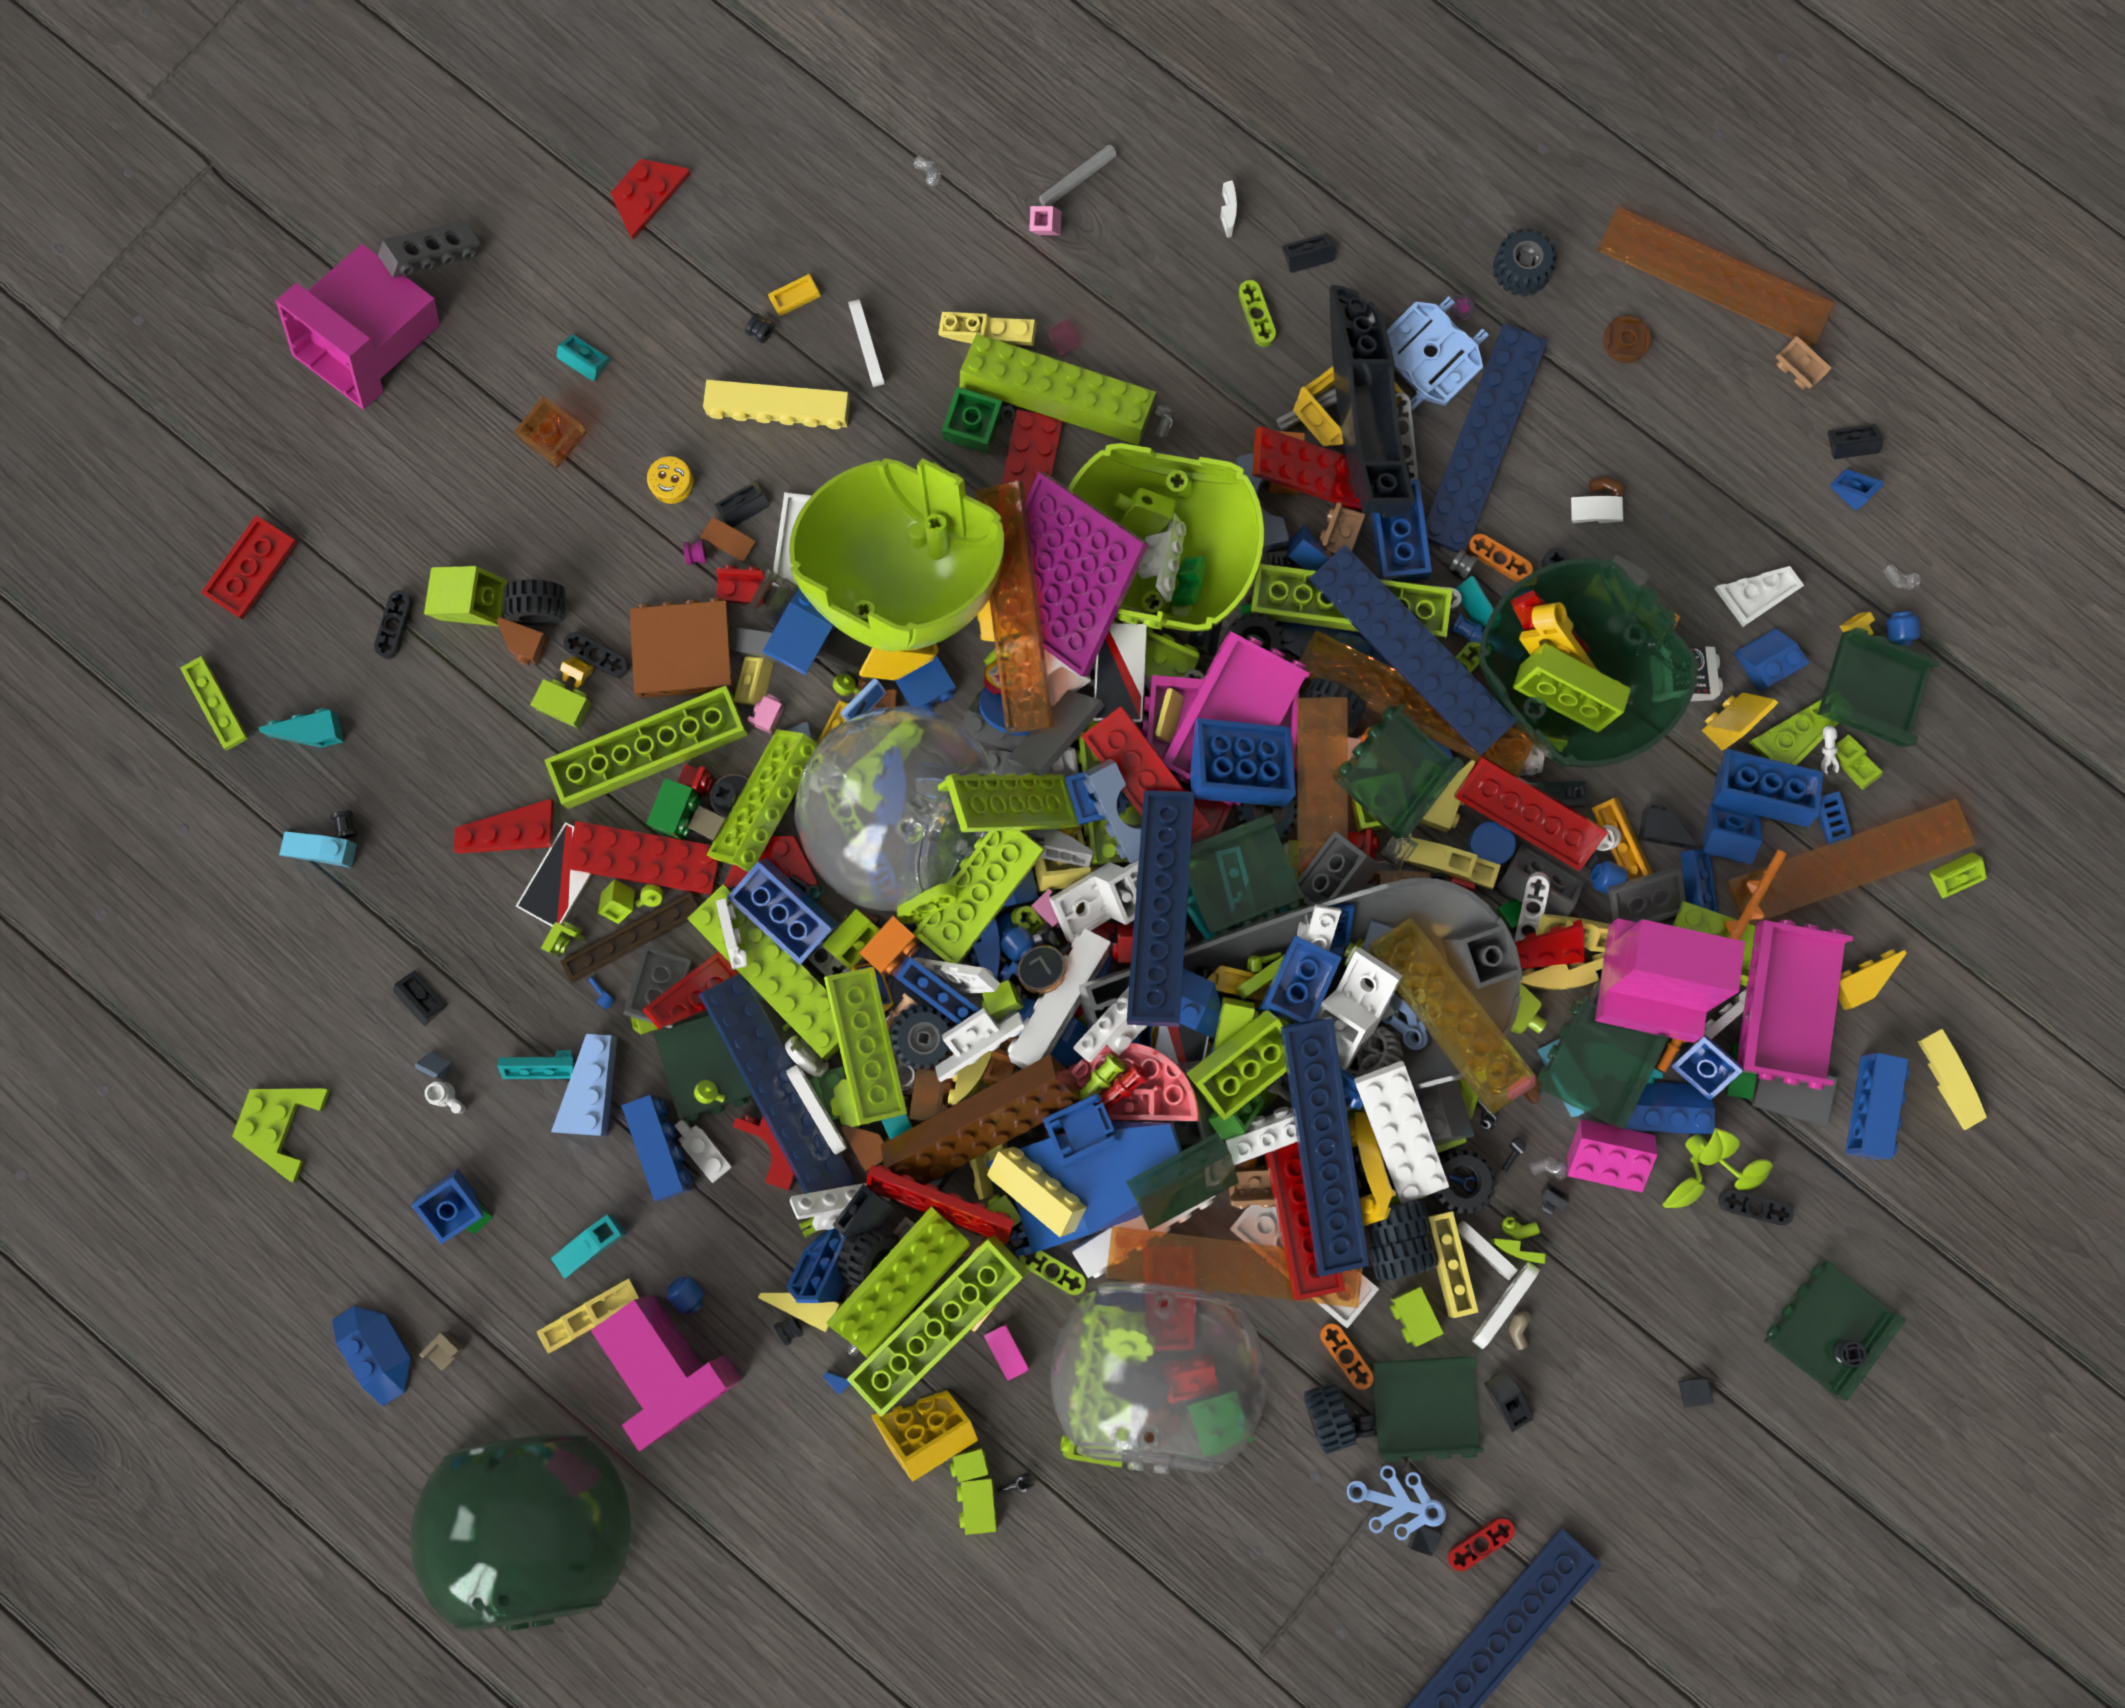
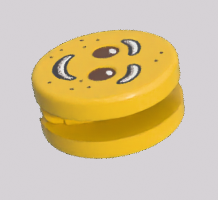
M665 456L659 458L650 466L647 473V483L650 490L658 500L664 503L675 504L682 502L693 490L694 478L688 465L677 457Z

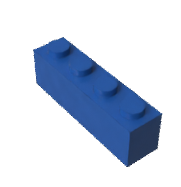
M908 955L893 973L896 979L957 1024L980 1011L978 1007Z

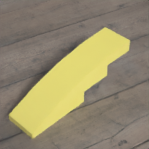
M1542 914L1536 935L1551 932L1550 928L1561 925V928L1572 926L1573 921L1580 920L1581 918ZM1582 919L1584 947L1590 951L1605 952L1608 926L1610 924Z
M1938 1029L1919 1040L1920 1047L1930 1061L1927 1065L1940 1084L1937 1087L1962 1128L1967 1130L1987 1118L1970 1077L1943 1029Z
M627 1279L538 1330L536 1333L547 1353L550 1354L594 1329L639 1297L630 1280Z

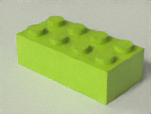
M1546 643L1520 665L1513 686L1517 691L1597 733L1624 713L1631 690L1619 681L1600 673L1597 669L1583 664L1576 658L1570 657Z
M1268 1010L1264 1011L1186 1073L1213 1110L1224 1121L1287 1071L1280 1028L1283 1025Z

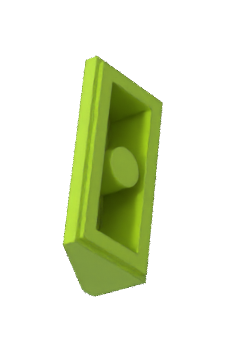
M1973 852L1930 871V876L1943 899L1987 879L1983 858Z

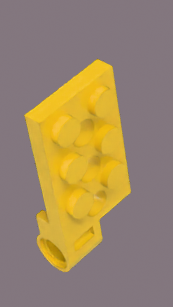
M1561 602L1539 605L1533 608L1532 622L1536 629L1522 631L1519 638L1530 655L1546 643L1568 656L1576 658L1583 664L1597 669L1571 633L1573 623L1568 618L1566 609Z

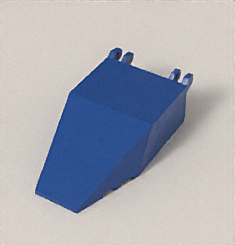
M1111 1120L1116 1132L1108 1136V1138L1117 1135L1119 1142L1066 1168L1061 1165L1050 1138L1021 1148L1020 1150L1024 1153V1156L1041 1166L1042 1170L1051 1178L1058 1180L1064 1189L1076 1195L1087 1208L1075 1232L1059 1237L1015 1200L1025 1231L1010 1237L1012 1241H1018L1027 1236L1030 1245L1018 1248L1015 1251L1016 1256L1035 1253L1141 1216L1143 1211L1157 1202L1158 1198L1172 1189L1190 1173L1173 1123H1141ZM1066 1133L1057 1135L1062 1149L1069 1146L1072 1148ZM994 1159L986 1163L988 1168L991 1167Z

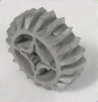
M1377 1026L1374 1033L1360 1045L1347 1072L1355 1077H1360L1402 1061L1400 1058L1404 1055L1401 1050V1043L1396 1039L1397 1037L1393 1032L1388 1031L1383 1026L1380 1028ZM1381 1045H1384V1052L1380 1049ZM1356 1063H1357V1066H1358V1070H1357V1071H1355V1064H1356Z

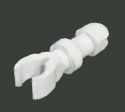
M1827 726L1823 730L1825 746L1822 747V753L1825 756L1821 763V770L1828 774L1827 767L1832 763V770L1838 773L1839 764L1835 756L1838 753V747L1835 746L1837 731L1834 727Z

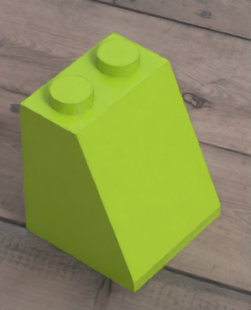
M477 566L432 567L424 614L440 621L498 626L497 619L498 617L502 618L504 586L508 580Z

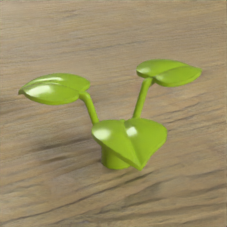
M1714 1128L1713 1135L1708 1143L1703 1135L1696 1134L1689 1138L1685 1144L1693 1156L1690 1161L1694 1165L1696 1179L1688 1178L1683 1181L1662 1206L1665 1208L1685 1207L1694 1203L1702 1195L1705 1186L1700 1183L1702 1175L1698 1163L1713 1165L1716 1162H1720L1739 1178L1735 1183V1187L1740 1191H1749L1762 1184L1773 1169V1165L1767 1159H1759L1750 1163L1743 1173L1738 1172L1724 1160L1733 1155L1740 1145V1141L1735 1135L1728 1131Z

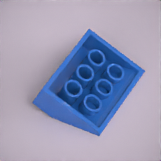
M1197 718L1195 720L1190 772L1191 792H1194V798L1285 807L1296 795L1290 727Z

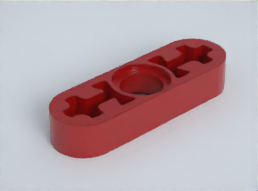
M1504 1517L1493 1519L1453 1546L1447 1554L1448 1563L1457 1571L1469 1569L1514 1537L1515 1528L1513 1524ZM1498 1524L1508 1525V1528H1506L1507 1534L1505 1536L1501 1534L1494 1536L1497 1542L1493 1544V1540L1486 1532L1490 1530V1533L1493 1535L1499 1530ZM1485 1537L1487 1539L1488 1546L1484 1551H1477L1474 1548L1476 1538ZM1469 1545L1470 1550L1476 1556L1472 1558L1470 1554H1467L1463 1558L1464 1563L1462 1565L1459 1562L1454 1563L1453 1561L1456 1559L1455 1553L1465 1554L1468 1552L1465 1546Z

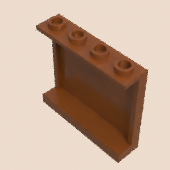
M712 598L708 602L699 603L697 600H688L684 604L675 605L673 602H664L660 606L651 607L649 604L637 605V608L630 609L634 693L638 698L709 693L723 686H727L730 691H735L734 680L731 674L728 610H730V607L726 601H723L721 598Z

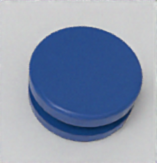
M1495 821L1480 824L1468 839V852L1478 855V858L1501 866L1510 860L1516 849V839L1513 832Z

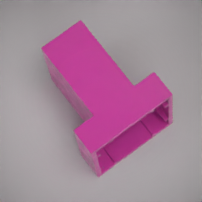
M363 244L357 247L308 291L296 282L275 300L292 356L363 410L383 393L381 378L440 326L434 297L406 276L402 275L393 278L378 255Z
M1617 918L1608 926L1595 1021L1694 1043L1704 1037L1707 1012L1739 992L1745 942L1643 919L1637 923Z
M655 1294L634 1299L591 1330L643 1408L642 1411L622 1424V1427L639 1452L666 1436L743 1380L727 1355L721 1356L702 1366Z

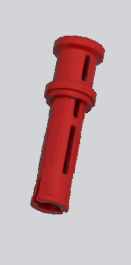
M1133 1063L1131 1069L1126 1074L1115 1079L1114 1085L1101 1096L1102 1100L1094 1104V1106L1104 1103L1106 1110H1110L1123 1097L1132 1096L1133 1090L1139 1085L1147 1083L1149 1081L1148 1074L1139 1064Z

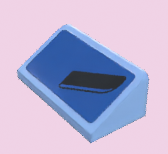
M876 678L873 679L841 711V716L851 726H855L886 694Z

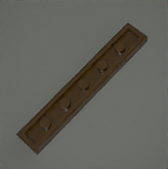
M690 891L560 962L570 982L574 983L689 921L687 918L700 906Z

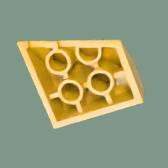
M947 1390L919 1399L915 1405L903 1408L902 1405L894 1407L893 1412L887 1413L882 1417L878 1413L871 1415L889 1449L912 1482L978 1441L971 1421Z

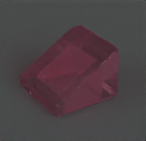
M1069 319L1048 330V336L1060 355L1080 345V341Z

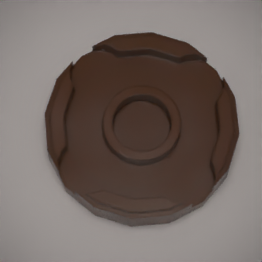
M1631 315L1616 318L1607 326L1603 335V346L1607 354L1614 360L1622 363H1631L1641 359L1649 350L1652 341L1651 331L1648 326L1646 327L1640 318Z

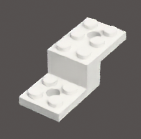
M1139 860L1125 868L1108 862L1049 898L1067 941L1072 943L1074 938L1078 934L1081 935L1084 929L1091 931L1111 918L1125 925L1134 920ZM1083 902L1085 905L1084 910L1081 914H1077L1076 907Z
M1361 948L1355 951L1336 991L1322 1002L1315 1019L1329 1016L1333 1018L1340 1067L1345 1071L1350 1067L1360 1045L1374 1033L1403 977ZM1365 978L1372 980L1374 988L1366 985Z

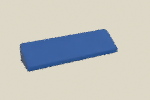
M1703 850L1681 852L1686 902L1718 913L1711 856L1703 852Z

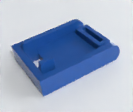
M1100 1094L1092 1095L1043 1119L1059 1161L1064 1168L1119 1142L1117 1135L1108 1138V1136L1116 1131L1104 1103L1094 1106V1104L1102 1100ZM1064 1127L1072 1148L1069 1146L1062 1149L1055 1131Z

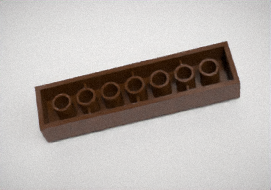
M1050 1054L881 1144L884 1166L892 1171L891 1173L899 1176L902 1174L911 1176L916 1180L915 1182L925 1185L955 1168L963 1166L974 1158L984 1155L986 1152L1006 1143L1014 1137L1029 1131L1043 1123L1044 1118L1082 1101L1077 1079Z

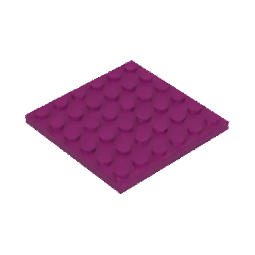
M1038 472L1004 550L1001 571L991 594L993 610L1081 677H1086L1094 664L1149 543L1045 472Z

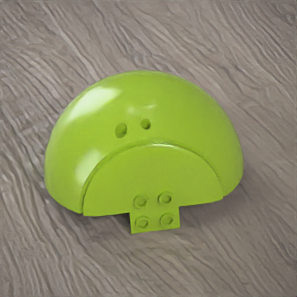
M1124 443L1106 445L1105 450L1099 451L1080 469L1068 489L1119 524H1121L1122 510L1113 506L1114 499L1119 492L1131 497L1138 488H1143L1176 501L1173 513H1176L1180 521L1184 522L1186 526V535L1183 540V551L1180 555L1179 567L1184 558L1204 556L1206 558L1204 581L1195 605L1175 606L1172 601L1166 602L1156 588L1158 576L1142 579L1138 574V567L1115 618H1119L1124 623L1133 625L1143 623L1147 627L1162 630V627L1184 631H1206L1212 629L1213 625H1217L1228 617L1247 595L1257 576L1263 557L1265 543L1263 513L1255 489L1247 475H1244V469L1231 462L1204 457H1200L1199 460L1156 453L1152 448ZM1169 523L1161 530L1160 533L1167 532ZM1177 577L1175 579V589L1173 590L1172 597L1180 583Z
M884 458L882 461L877 460L864 463L838 474L821 486L808 499L798 514L791 532L789 544L791 572L798 587L815 609L851 638L882 651L915 650L934 645L949 638L969 624L982 610L995 588L1001 571L1004 555V532L1001 516L991 507L967 496L964 479L957 473H951L941 468L937 463L929 462L923 458L917 464V470L900 461Z

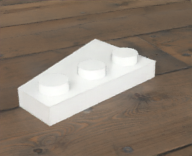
M1788 566L1762 573L1755 577L1740 579L1733 583L1718 585L1714 589L1742 627H1744L1802 588L1804 584L1792 568Z

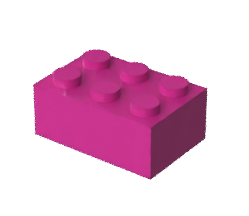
M1580 1119L1566 1157L1567 1174L1569 1177L1643 1192L1657 1157L1655 1135Z

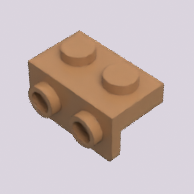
M1798 336L1775 357L1778 360L1776 365L1785 374L1790 371L1795 375L1796 378L1793 381L1802 390L1806 387L1811 390L1832 369Z
M1337 502L1335 509L1331 508L1329 511L1327 522L1330 523L1327 530L1323 529L1319 539V543L1322 544L1324 550H1328L1334 555L1346 545L1353 552L1365 520V514L1343 508L1342 503Z
M1268 1167L1228 1169L1229 1200L1231 1206L1240 1209L1249 1208L1250 1205H1260L1265 1208L1275 1206Z

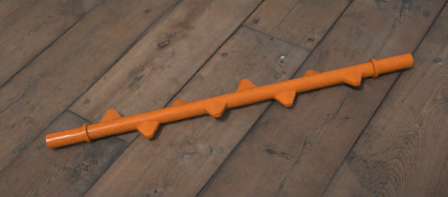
M1777 850L1767 870L1763 872L1764 875L1761 880L1748 881L1747 886L1753 895L1738 921H1726L1724 924L1730 933V939L1740 940L1750 920L1764 918L1765 915L1758 905L1772 880L1776 878L1775 875L1787 855L1785 852ZM1673 1038L1670 1044H1667L1668 1048L1660 1060L1657 1069L1666 1073L1677 1051H1680L1679 1048L1682 1042L1688 1041Z

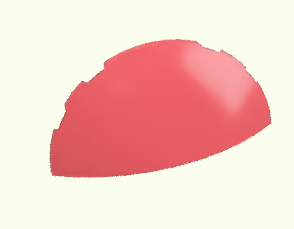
M1130 1043L1118 1056L1108 1046H1105L1091 1062L1082 1059L1070 1072L1076 1077L1080 1091L1092 1078L1091 1075L1094 1069H1099L1106 1061L1108 1054L1116 1056L1125 1065L1126 1069L1124 1072H1119L1111 1081L1112 1085L1109 1088H1103L1098 1093L1102 1096L1114 1085V1081L1118 1076L1122 1077L1131 1069L1133 1063H1137L1146 1071L1149 1081L1139 1085L1133 1090L1132 1096L1123 1097L1108 1110L1110 1120L1199 1121L1196 1095L1185 1073L1171 1058H1168L1152 1047Z

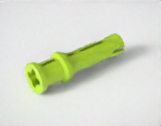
M1113 1054L1106 1056V1061L1099 1069H1094L1091 1075L1092 1078L1080 1090L1081 1100L1098 1094L1103 1088L1106 1089L1112 1085L1111 1081L1119 1072H1124L1126 1069L1120 1059Z

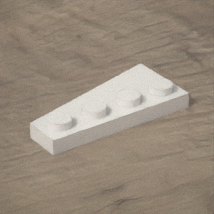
M914 958L916 962L959 994L995 992L1000 985L994 978V974L987 968Z

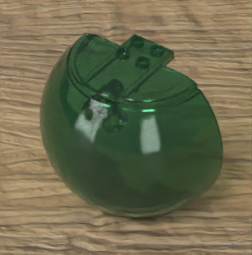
M1599 558L1570 559L1545 566L1529 574L1514 585L1499 601L1488 619L1482 635L1480 653L1478 654L1479 663L1495 697L1517 721L1515 725L1526 738L1545 756L1562 767H1606L1628 761L1645 753L1664 739L1677 725L1685 713L1696 687L1698 676L1696 671L1700 668L1693 651L1674 630L1676 616L1669 607L1664 608L1659 602V595L1653 588L1650 587L1648 589L1644 583L1638 587L1625 570L1610 559L1605 561ZM1534 590L1547 604L1561 602L1566 609L1568 618L1573 623L1572 629L1582 641L1589 645L1591 652L1586 654L1597 670L1631 689L1624 713L1597 733L1546 706L1541 698L1529 697L1514 689L1513 686L1520 665L1531 655L1519 640L1521 632L1525 630L1511 604V600Z
M570 1433L536 1435L499 1440L459 1449L442 1458V1462L436 1466L423 1486L415 1506L410 1532V1551L416 1579L432 1608L448 1624H453V1629L457 1631L475 1632L506 1626V1632L527 1629L529 1628V1623H532V1627L554 1624L555 1618L589 1613L602 1606V1600L608 1597L622 1572L630 1542L631 1519L629 1502L623 1482L613 1463L594 1442L588 1441V1436Z

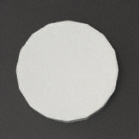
M792 1036L785 1043L789 1056L807 1073L821 1077L829 1070L828 1062L824 1063L817 1052L803 1038L799 1041L798 1036Z

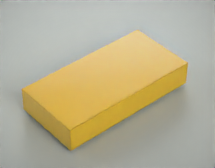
M810 273L768 294L779 317L821 297Z

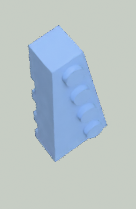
M586 1034L551 1132L595 1136L608 1135L617 1037Z

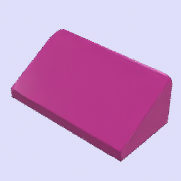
M1007 1324L984 1335L1007 1381L1030 1370Z

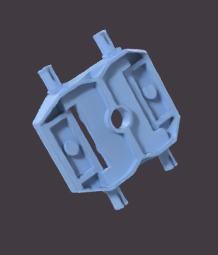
M1449 296L1439 306L1431 303L1415 302L1387 330L1395 361L1394 371L1416 391V395L1410 400L1412 411L1422 401L1446 406L1483 369L1479 345L1489 335L1484 329H1481L1471 338L1464 331L1456 327L1445 314L1455 304ZM1427 346H1434L1438 353L1434 357H1427L1424 354V349ZM1463 350L1464 353L1430 385L1429 382Z

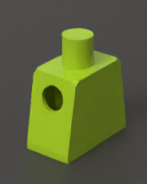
M1138 488L1131 497L1119 492L1114 499L1113 506L1122 510L1121 525L1145 540L1146 536L1159 534L1171 521L1176 501L1152 491Z
M1520 983L1519 997H1521L1511 1031L1521 1034L1528 1026L1539 1034L1547 1024L1546 1020L1536 1014L1542 1003Z

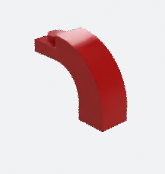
M744 1115L743 1119L736 1118L733 1124L734 1128L760 1137L770 1148L772 1162L765 1182L792 1191L796 1177L764 1117H762L760 1125H757V1119Z

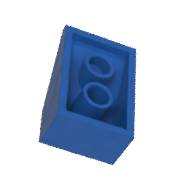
M799 588L762 652L806 675L836 627L815 609Z
M1294 936L1259 1009L1263 1011L1268 1010L1274 1016L1291 1024L1314 1020L1342 957L1298 936Z

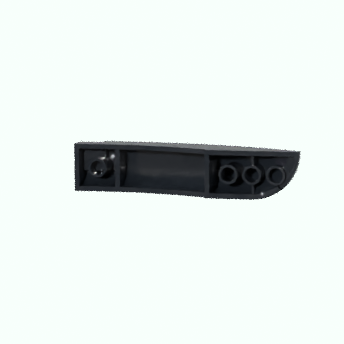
M1331 285L1329 288L1334 381L1342 439L1355 498H1360L1363 513H1382L1383 518L1395 517L1408 511L1414 505L1415 498L1402 447L1395 395L1393 367L1395 361L1386 325L1377 307L1371 301L1367 303L1360 298L1359 292L1347 287Z

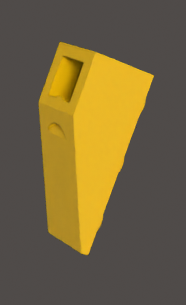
M1892 949L1881 954L1882 959L1875 963L1871 959L1859 964L1860 970L1852 973L1851 970L1842 972L1838 1000L1843 1009H1852L1875 998L1906 955V951L1896 952Z

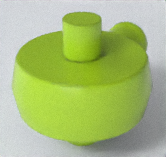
M838 674L833 680V688L840 695L847 696L851 693L861 692L855 686L854 679L848 674Z
M654 884L646 885L640 892V899L635 901L638 908L644 904L649 907L658 906L664 897L662 889Z
M709 1080L699 1082L694 1089L695 1098L703 1104H709L714 1100L723 1103L725 1095L718 1093L717 1086Z

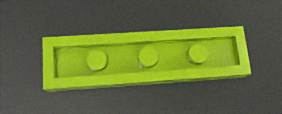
M200 656L180 667L223 749L228 751L249 739L206 659Z

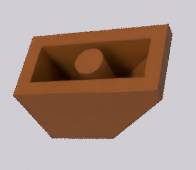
M498 617V626L509 651L516 657L515 660L529 666L530 662L538 665L549 639L542 632Z
M847 1125L841 1127L865 1171L868 1172L871 1165L878 1166L883 1163L881 1144L889 1141L888 1137L883 1138L880 1134Z

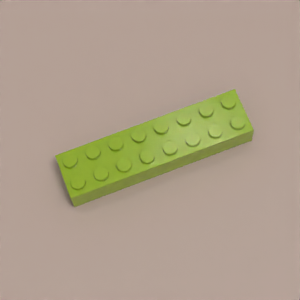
M980 334L975 335L960 370V388L1138 446L1151 415L1156 395L1155 391Z
M1260 564L1254 583L1250 616H1252L1253 612H1258L1259 617H1263V614L1268 615V620L1274 619L1282 622L1358 631L1309 581V578L1316 571ZM1380 580L1441 643L1444 642L1447 637L1453 589Z
M723 686L552 756L544 761L561 804L570 809L746 737L748 733L730 690L727 686Z
M722 885L687 919L730 962L716 902L717 900L726 899L728 905L733 903L727 898L731 891ZM733 904L736 919L732 920L734 929H739L742 943L737 945L747 955V966L736 970L827 1062L840 1049L827 990L802 964L799 965Z
M993 1235L864 1361L847 1380L882 1417L977 1325L1029 1271Z

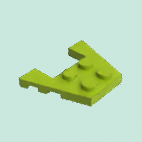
M324 1088L250 1089L232 1137L287 1180L297 1182L304 1161L282 1154L281 1149L298 1104L323 1111L330 1090Z

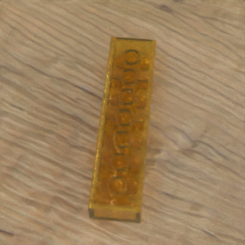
M1412 918L1407 919L1369 944L1370 954L1403 976L1396 990L1491 1114H1494L1536 1086L1535 1074Z

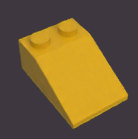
M1741 693L1736 698L1731 695L1722 704L1724 709L1719 714L1715 711L1705 720L1707 725L1702 731L1723 751L1748 733L1778 702L1772 698Z

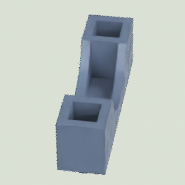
M1254 453L1237 457L1235 465L1244 469V475H1247L1257 494L1260 487L1267 480L1252 476ZM1261 506L1265 528L1263 553L1287 547L1289 537L1283 517L1273 516Z
M1108 759L1085 771L1084 774L1087 779L1083 782L1090 794L1094 793L1097 799L1094 805L1099 815H1104L1108 822L1105 824V828L1111 838L1115 837L1118 843L1115 848L1119 857L1122 860L1126 859L1132 864L1139 860L1142 824H1127L1120 819L1116 807L1117 798L1126 783L1116 762Z

